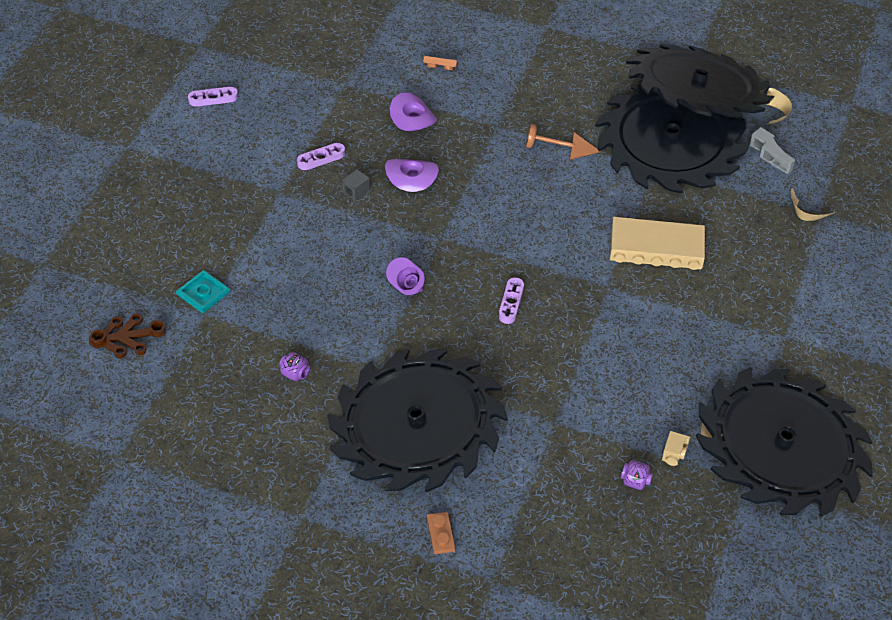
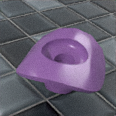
M410 92L400 93L394 97L389 108L394 124L405 131L420 130L433 125L437 121V118L426 104Z
M391 159L387 160L385 164L386 175L392 184L399 189L410 192L421 191L429 187L435 181L439 172L437 164L429 161Z

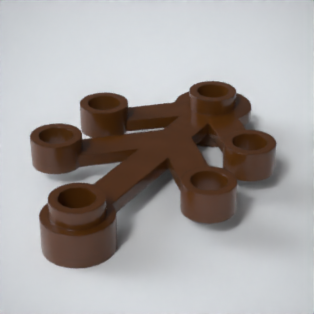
M135 313L131 315L130 320L123 327L122 318L115 316L103 330L97 329L91 332L89 343L94 348L105 347L114 352L117 358H124L127 355V351L124 346H117L112 341H119L134 349L137 355H143L147 351L146 345L138 343L131 338L150 335L161 337L166 332L165 324L160 320H156L149 325V328L131 330L135 325L142 323L141 314ZM122 327L117 333L110 334L115 328Z

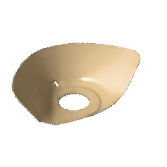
M769 88L767 95L775 97L767 105L780 109L786 116L766 123L767 125L783 121L792 109V103L786 95L774 88Z
M791 188L794 209L800 219L814 221L831 215H813L800 210L797 207L799 200L793 188Z

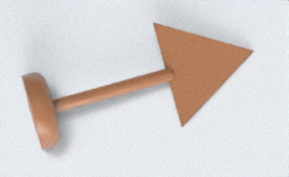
M530 124L526 148H532L535 139L572 147L570 160L601 152L575 132L573 134V141L570 143L536 135L537 126Z

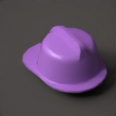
M399 257L389 263L386 270L387 279L396 289L404 295L423 292L424 273L412 261Z

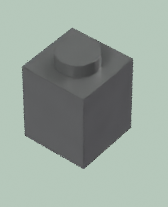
M357 169L342 180V192L353 200H357L370 190V178Z

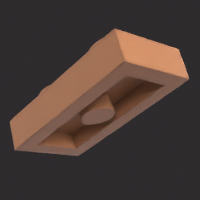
M424 56L423 63L427 64V67L437 68V65L444 66L443 69L453 71V68H458L457 60Z
M448 512L427 514L433 554L455 552Z

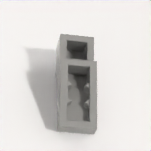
M760 127L752 134L750 146L761 152L760 158L789 174L793 170L795 159L786 154L774 140L775 135Z

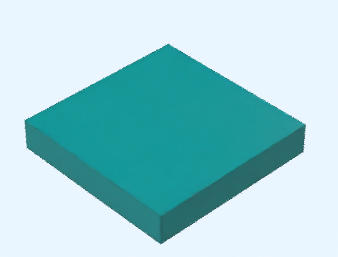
M203 270L180 287L176 294L201 313H204L229 294L230 288Z

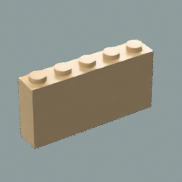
M613 217L610 260L619 263L632 262L635 264H652L654 266H671L673 268L684 267L692 270L702 269L705 259L704 225Z

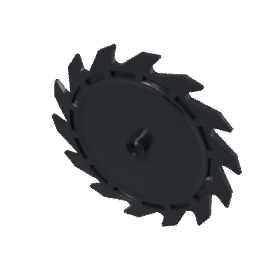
M660 44L659 47L662 49H637V53L644 55L631 56L626 60V64L637 65L629 69V78H641L643 80L641 89L649 95L652 91L656 92L665 103L675 108H678L679 103L698 114L710 117L712 115L711 112L740 118L743 117V114L740 112H763L765 108L757 105L769 104L775 97L763 94L770 88L769 81H757L755 79L756 71L748 65L747 68H742L731 57L721 54V57H717L702 48L689 46L691 50L674 45Z
M641 84L631 86V89L639 94L616 96L607 101V105L618 106L619 108L601 115L595 124L596 127L609 126L598 139V151L606 147H612L610 165L615 172L619 173L622 166H627L634 181L646 189L648 188L647 179H653L666 190L683 193V189L678 183L699 188L716 186L715 182L706 177L731 175L739 170V165H732L727 162L745 155L750 146V143H736L746 131L745 118L737 123H733L731 117L711 112V117L698 114L679 103L678 108H675L665 103L656 92L652 91L649 95L641 89Z
M409 349L394 354L378 372L374 371L372 361L360 371L358 387L355 392H350L345 385H342L338 399L345 415L342 418H337L330 414L327 416L330 429L347 443L345 445H331L330 449L339 459L364 465L362 468L350 472V475L364 481L394 478L384 487L385 491H402L416 482L428 478L429 481L425 487V492L442 486L458 466L463 467L464 478H467L477 468L479 447L482 444L488 445L493 453L496 452L499 436L490 419L497 417L508 421L504 405L486 393L490 390H502V386L492 377L468 372L481 365L480 362L468 358L439 361L448 353L447 349L430 350L413 360L406 361L410 352Z
M752 367L738 373L732 390H727L722 380L718 379L712 388L715 410L712 411L702 402H699V418L713 438L699 433L696 434V438L703 450L725 464L724 467L712 466L711 471L724 481L751 488V491L741 494L740 497L755 504L783 501L785 507L780 511V515H797L812 502H816L820 505V517L835 509L841 490L848 494L852 503L855 502L861 491L856 468L862 469L869 477L873 476L872 462L856 440L869 444L873 442L865 429L842 415V413H855V409L843 400L820 395L816 392L826 388V384L812 379L786 381L784 377L789 373V369H773L759 380H755L752 378Z

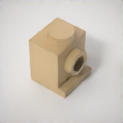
M670 431L662 461L671 466H676L679 459L684 460L690 437Z

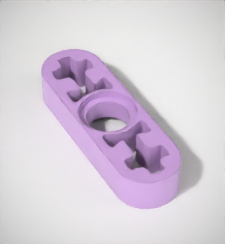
M234 87L198 90L188 94V101L192 106L228 103L238 99V92Z
M334 143L301 154L297 158V166L301 170H309L341 159L345 156V147L341 143ZM324 155L325 158L319 159L317 156Z
M519 278L509 279L499 310V319L505 324L513 323L517 316L524 290V282ZM514 285H518L516 292H512ZM515 299L517 302L511 304L506 300ZM507 309H511L509 316H505Z

